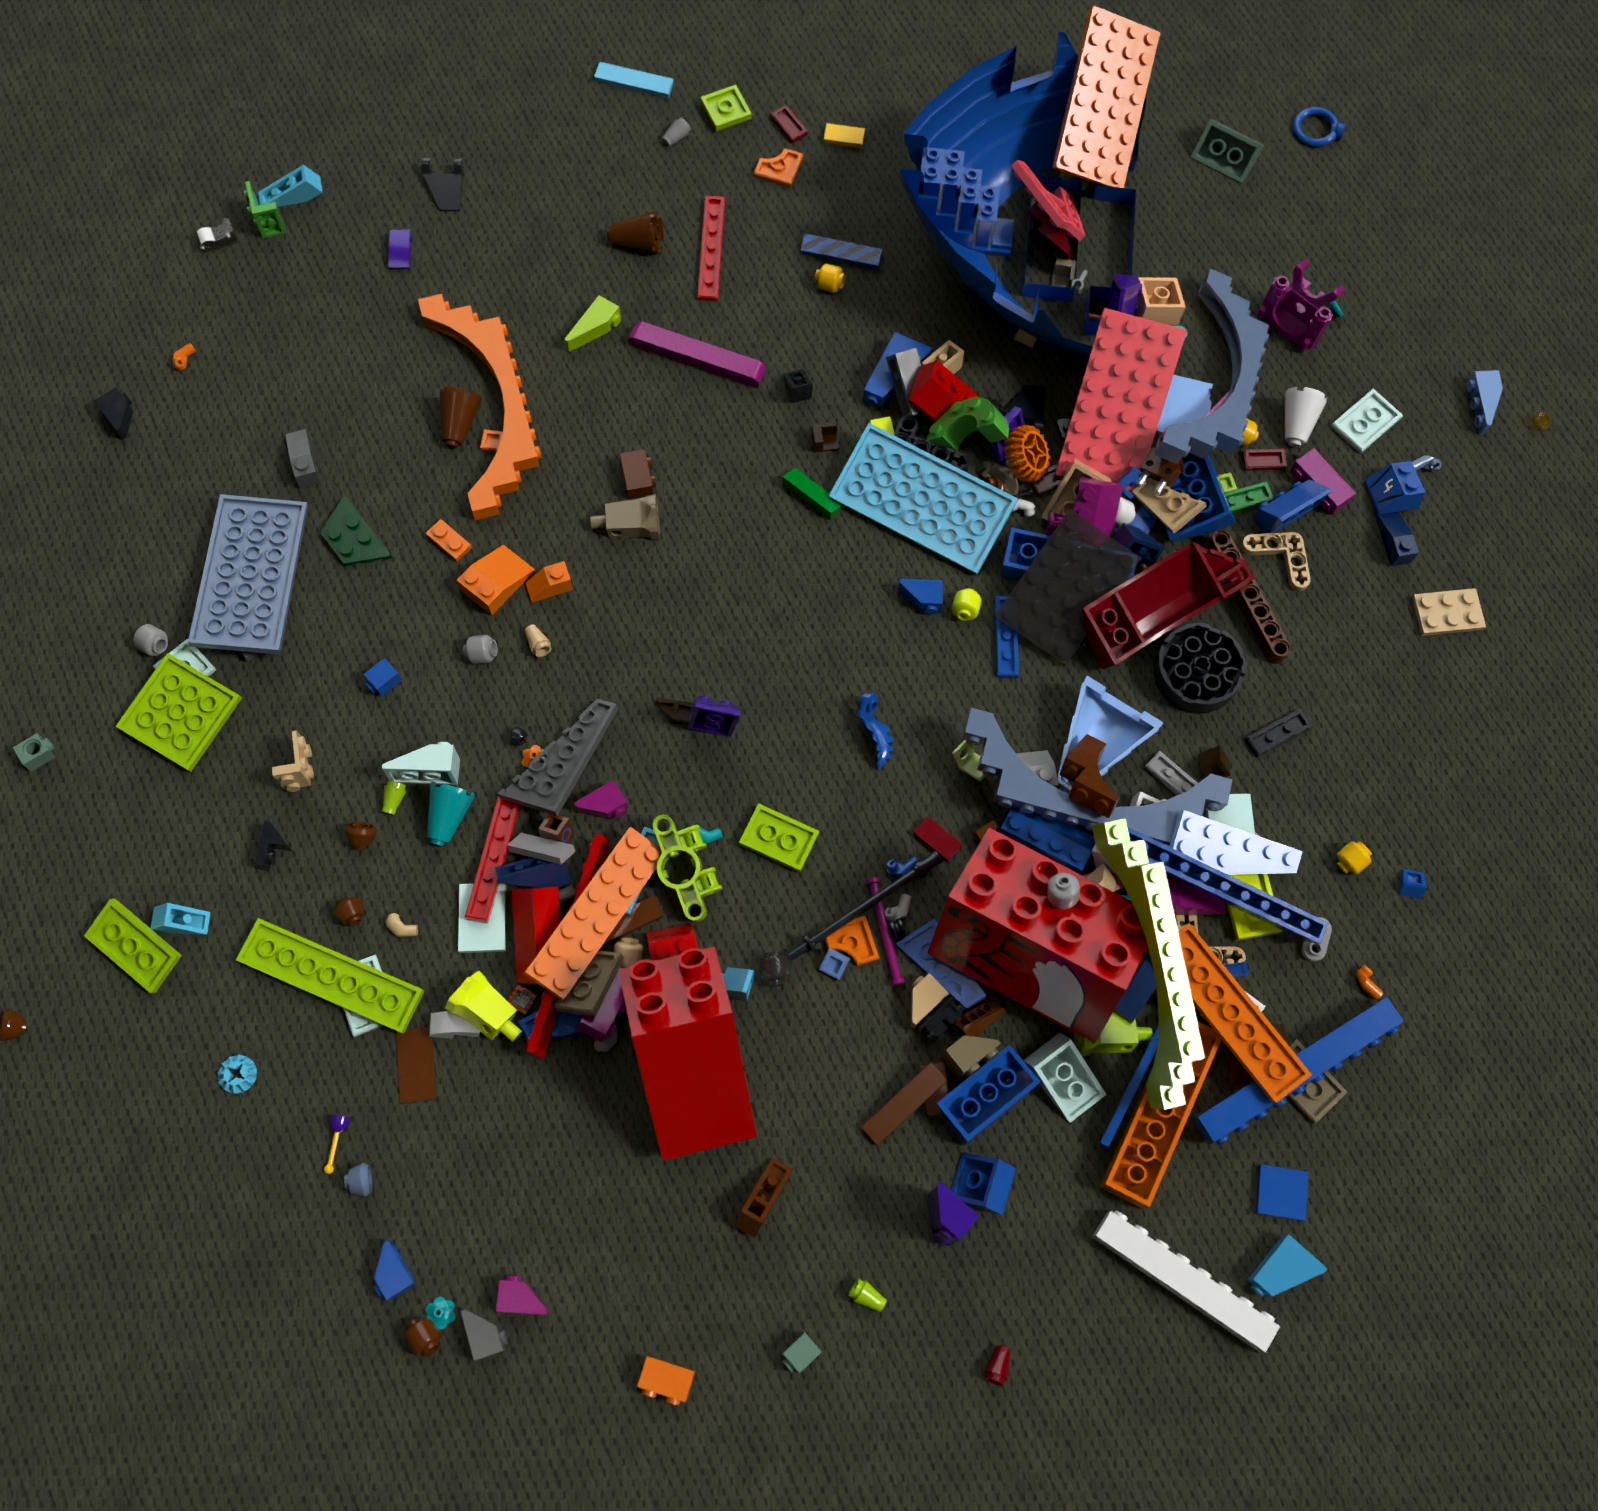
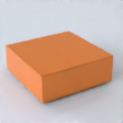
M484 430L480 446L481 451L497 452L503 432Z

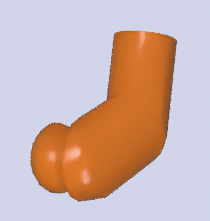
M191 343L174 352L172 365L175 369L183 370L186 367L187 358L196 352Z

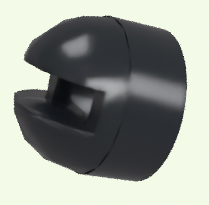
M514 727L511 744H525L527 740L521 737H528L527 732L522 728Z

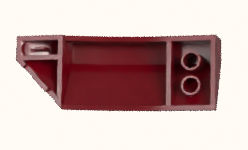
M1192 542L1141 571L1081 609L1091 650L1102 670L1115 666L1176 626L1220 600L1225 599L1255 578L1245 560L1226 556L1225 553L1214 549H1206Z

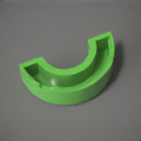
M973 397L961 402H955L930 427L927 441L957 451L962 441L978 430L990 443L1008 439L1009 425L1006 418L989 400L982 397Z

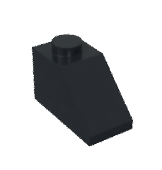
M115 387L94 400V402L123 440L127 437L133 411L129 406L132 402L125 392L121 394Z

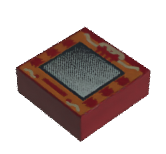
M517 984L507 1001L518 1012L527 1016L539 996L522 985Z

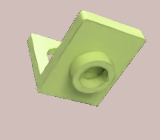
M964 740L952 754L959 769L981 781L986 775L982 771L977 770L980 755L976 754L972 745ZM967 747V753L964 757L960 758L961 751Z

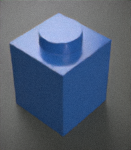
M385 658L363 674L367 680L365 683L366 687L372 694L377 692L381 697L402 681L398 672Z

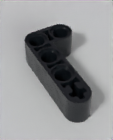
M906 415L899 420L894 436L968 472L970 464L968 455L916 437L918 422L915 417Z

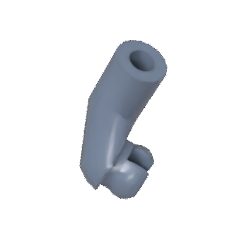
M1428 455L1412 461L1416 471L1422 468L1434 472L1442 466L1439 459Z

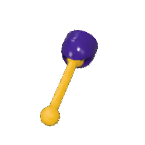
M331 1114L330 1127L335 1133L328 1164L324 1167L326 1174H331L334 1171L332 1164L339 1133L348 1128L350 1117Z

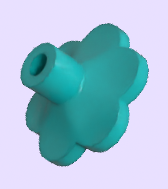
M1336 301L1330 302V306L1327 308L1330 309L1331 313L1335 312L1340 317H1343L1344 314Z
M437 1297L433 1303L426 1306L427 1318L431 1319L438 1329L446 1328L447 1324L452 1323L456 1317L453 1312L455 1308L454 1303L450 1300L446 1301L443 1297Z

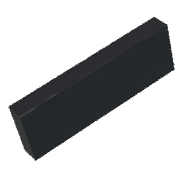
M1300 708L1245 738V741L1255 756L1258 757L1311 729L1313 726Z

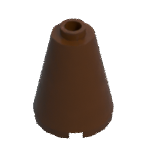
M652 211L611 224L610 228L607 229V239L611 241L612 245L661 253L663 246L659 247L660 240L664 241L662 218H657L659 212Z
M444 387V390L440 389L439 393L441 439L445 442V446L450 448H458V445L463 444L482 401L481 396L473 392L472 395L466 393L467 389L458 387Z

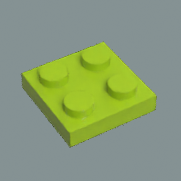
M736 85L700 97L701 104L716 131L752 119V113Z

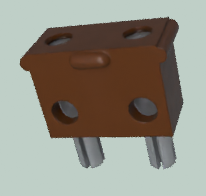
M1153 447L1140 466L1142 474L1136 484L1142 486L1148 477L1156 480L1159 483L1154 492L1159 495L1166 485L1170 488L1172 487L1181 472L1185 471L1182 459L1178 464L1154 455L1156 448Z

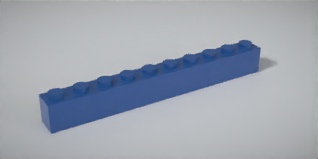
M1128 827L1130 842L1144 840L1149 863L1163 862L1167 876L1306 942L1321 944L1329 925L1328 922Z
M1388 998L1381 1000L1297 1053V1057L1312 1076L1289 1094L1292 1093L1295 1097L1306 1090L1304 1086L1310 1081L1312 1084L1319 1082L1325 1078L1323 1073L1328 1069L1331 1072L1336 1071L1344 1065L1342 1061L1347 1057L1351 1061L1361 1055L1360 1049L1367 1045L1370 1049L1381 1042L1379 1037L1383 1034L1389 1037L1400 1030L1397 1025L1404 1022V1020ZM1253 1081L1192 1121L1208 1145L1214 1142L1220 1145L1230 1138L1228 1133L1233 1130L1236 1133L1242 1131L1249 1126L1248 1120L1253 1117L1256 1121L1268 1114L1267 1108L1273 1105L1276 1109L1286 1103L1287 1100L1284 1097L1276 1104H1273L1258 1084Z

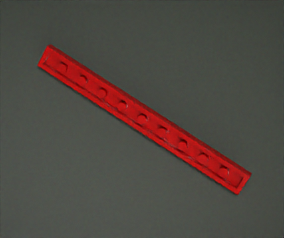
M595 834L593 842L589 845V855L587 861L583 864L580 883L576 886V896L569 910L606 861L611 844L604 835ZM547 990L542 993L541 1007L539 1013L534 1018V1029L532 1035L527 1040V1052L534 1058L544 1060L558 1012L553 1007L558 998Z

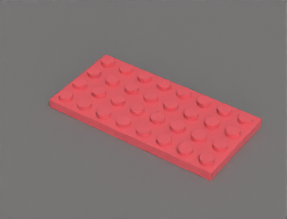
M1103 309L1055 475L1064 477L1074 458L1109 477L1113 483L1118 481L1133 465L1141 472L1140 466L1150 452L1187 330L1111 309ZM1136 483L1132 487L1128 485L1126 489L1133 495L1132 490L1138 485Z

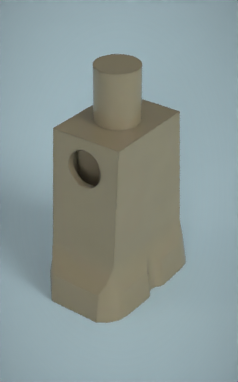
M656 494L640 499L605 504L606 515L590 516L591 528H606L609 538L648 537L650 539H660L659 510Z

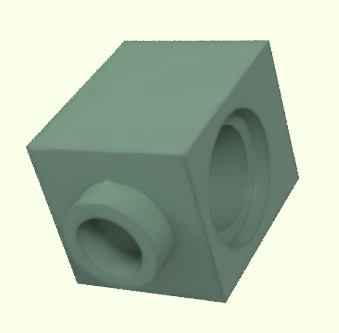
M38 733L13 747L21 763L31 772L55 758L52 752L55 748L48 738L43 739ZM40 748L39 752L33 755L34 751Z
M804 1333L783 1353L786 1358L782 1362L792 1373L795 1370L801 1373L822 1351Z

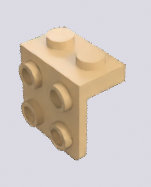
M297 730L292 731L295 763L272 767L273 777L283 790L288 792L298 791L300 787L311 786L310 778H314L313 767L308 762V758L312 757L311 747L309 744H306L304 736H301Z

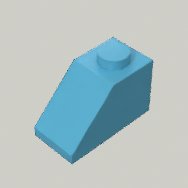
M165 903L154 907L151 929L169 934L207 935L210 912Z
M727 967L725 974L722 973L728 996L747 1002L754 980V971Z

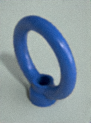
M1311 107L1297 114L1292 127L1295 137L1301 143L1311 147H1321L1328 145L1334 139L1341 140L1345 124L1339 123L1337 117L1331 111L1321 107ZM1311 115L1322 116L1331 124L1330 134L1321 139L1307 137L1300 128L1302 120Z

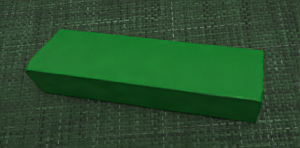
M796 468L782 477V484L830 520L844 506L831 499L827 491Z

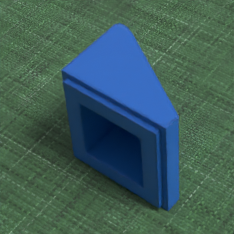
M1401 869L1399 894L1422 899L1427 889L1424 873Z

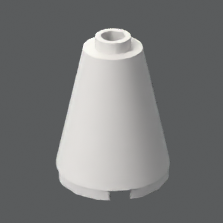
M1297 387L1286 390L1285 441L1289 446L1299 448L1301 445L1306 444L1327 402V397L1324 398L1325 394L1323 392L1304 387L1303 391H1297Z

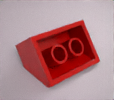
M936 360L919 367L908 401L936 423L955 402H961L969 398L978 397L979 395Z

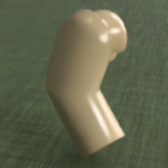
M391 913L388 915L386 926L395 936H418V925H404L398 914Z

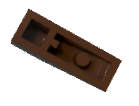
M772 1158L742 1208L734 1226L756 1238L793 1169Z

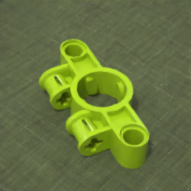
M659 815L653 821V829L662 851L657 862L658 876L667 887L677 892L686 917L693 922H701L707 915L703 897L714 894L723 888L722 885L718 884L714 873L716 871L715 867L703 870L702 862L695 853L707 847L699 833L700 826L694 825L678 831L674 821L669 816ZM663 821H668L670 823L669 829L665 832L659 831V825ZM680 853H686L693 857L691 862L694 868H696L695 874L691 880L686 879L679 885L672 884L667 880L669 876L667 870H664L665 864L670 857L680 856ZM695 905L700 906L701 914L697 917H691L690 909Z

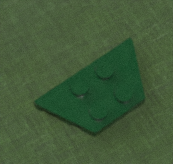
M344 496L320 532L324 540L345 567L356 565L357 563H370L372 560L391 559V554L348 498Z

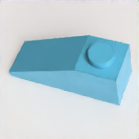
M302 165L259 191L258 195L260 205L276 202L277 207L308 202L323 192L320 176L305 165Z

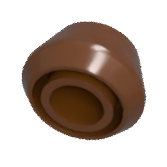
M352 822L345 828L348 842L353 845V848L365 849L372 843L377 830L374 825L367 822Z
M350 897L341 901L333 910L334 918L343 925H349L350 927L359 924L364 915L363 902L357 897Z
M12 1009L2 1011L0 1015V1041L17 1039L19 1034H24L27 1021L23 1020L21 1014Z

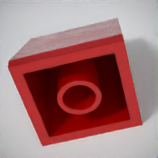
M691 923L646 933L653 961L680 955L687 949L698 948Z

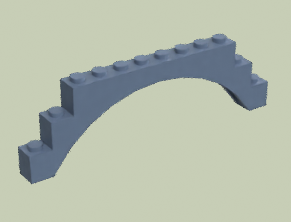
M1211 268L1201 282L1198 296L1215 316L1228 343L1233 369L1231 388L1225 403L1210 415L1194 422L1167 426L1157 441L1154 455L1178 464L1182 457L1186 458L1188 453L1205 459L1209 452H1214L1215 448L1231 454L1236 447L1239 448L1242 445L1245 437L1242 434L1248 425L1246 417L1251 411L1252 406L1250 402L1255 395L1253 389L1259 379L1257 373L1262 366L1260 360L1265 353L1266 348H1264V345L1269 338V334H1267L1269 325L1249 316L1251 313L1248 310L1250 301L1231 293L1232 287L1230 285L1232 278Z
M971 708L967 714L961 739L966 740L971 745H983L977 770L982 771L987 776H998L993 801L998 802L1002 807H1017L1024 813L1032 814L1035 812L1042 814V817L1050 820L1057 818L1064 820L1065 824L1071 826H1086V829L1089 831H1093L1092 825L1126 818L1127 827L1170 846L1180 810L1202 816L1204 806L1210 811H1221L1228 805L1232 779L1210 774L1190 790L1166 801L1144 806L1115 807L1113 815L1108 819L1068 798L1069 794L1042 780L1025 765L1007 743L993 713Z

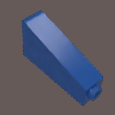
M895 332L864 388L863 400L871 406L877 405L882 407L896 394L886 357L917 348L922 366V362L931 355L932 348Z

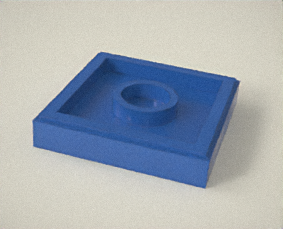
M1259 1165L1256 1214L1306 1221L1308 1172Z

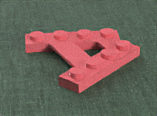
M1016 160L1011 165L1015 171L1014 176L1020 182H1024L1027 186L1025 188L1027 193L1037 199V205L1044 213L1047 212L1050 216V223L1055 228L1064 229L1071 238L1075 237L1079 241L1083 239L1086 235L1073 197L1061 186L1054 191L1055 195H1053L1043 187L1025 162Z

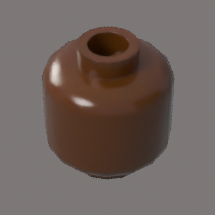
M416 1318L406 1326L407 1331L404 1335V1341L415 1356L428 1357L440 1347L442 1334L431 1319L424 1318L420 1320Z

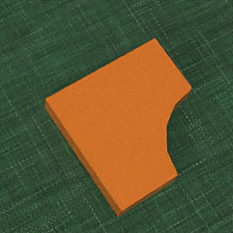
M785 148L780 155L774 158H760L754 171V177L791 188L803 159V154Z
M866 916L855 918L825 938L828 949L831 948L848 954L853 958L857 966L880 959Z

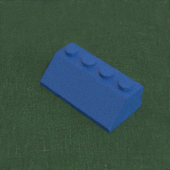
M1013 806L999 833L1078 874L1082 872L1095 846L1093 836L1074 826L1065 824L1060 819H1046L1042 817V814L1035 812L1032 814L1020 811V808Z
M1008 1045L941 1099L937 1106L949 1127L961 1142L967 1145L1039 1085L1040 1080L1015 1050Z

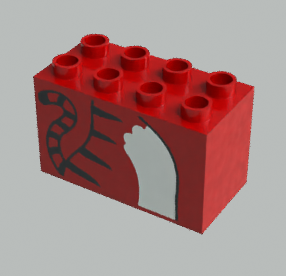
M989 828L947 898L927 954L1095 1044L1124 995L1148 945L1132 901ZM1058 873H1069L1075 876L1079 882V900L1075 906L1069 909H1058L1048 899V882L1052 876Z

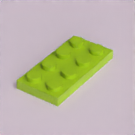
M110 899L84 935L149 993L157 992L182 956L116 899Z

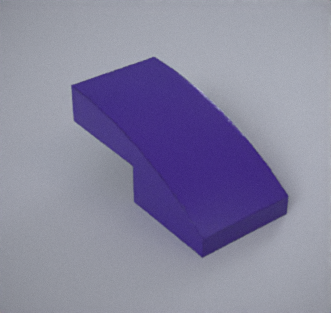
M390 230L389 268L410 269L411 230Z

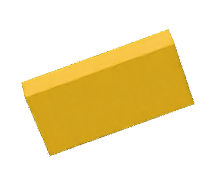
M827 123L824 143L862 148L865 128Z

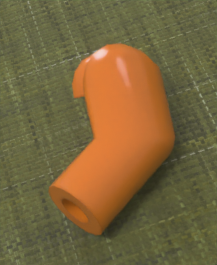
M1363 965L1360 970L1357 969L1356 976L1362 989L1374 1000H1377L1382 996L1383 991L1369 979L1373 971L1366 965Z

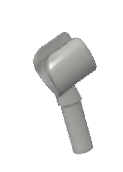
M1083 270L1079 279L1072 281L1070 290L1074 286H1078V294L1082 292L1083 280L1088 273L1087 270Z

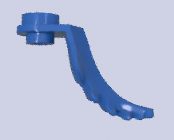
M865 693L859 700L858 706L860 709L857 716L871 733L876 743V750L878 751L876 769L880 770L887 763L886 759L891 758L889 752H893V747L889 743H893L894 739L887 734L890 732V729L872 716L878 707V696L874 693Z

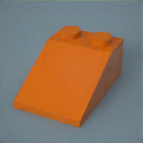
M502 545L473 563L456 581L461 592L490 615H493L535 572V569L505 545Z

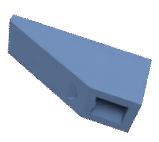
M1499 370L1475 371L1466 384V389L1471 395L1470 406L1475 412L1474 424L1478 428L1480 435H1484L1491 426L1503 386Z

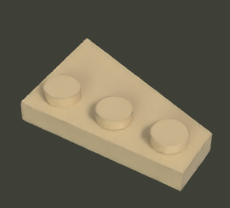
M1149 477L1142 486H1137L1132 490L1133 495L1173 534L1207 507L1206 502L1190 498L1189 495L1174 491L1167 485L1159 495L1156 494L1154 489L1159 482Z

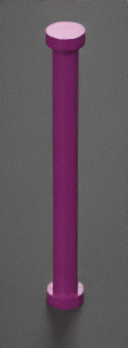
M879 877L866 880L867 886H870L872 896L880 891L878 885L880 883ZM880 901L874 907L892 976L891 986H898L904 984L905 981L904 978H901L888 921L884 915L883 901Z

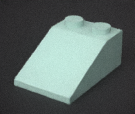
M438 742L437 744L427 745L382 764V769L389 781L398 783L431 784V781H434L436 784L458 785L460 758L454 745L448 742Z
M1058 1033L1023 1060L1040 1080V1086L1069 1123L1106 1095L1072 1040L1061 1033Z

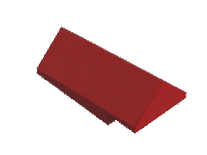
M558 886L512 889L517 983L537 984L524 975V973L561 923Z

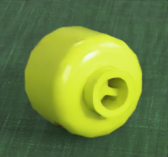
M969 588L958 591L952 603L953 614L962 621L975 619L981 607L982 599L975 590Z

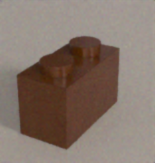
M645 449L620 453L628 499L653 495L656 481L655 476L650 475L649 469H653L650 456L646 457Z

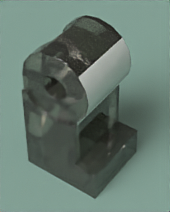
M229 217L222 219V224L210 228L204 227L196 232V237L202 251L209 252L239 243Z

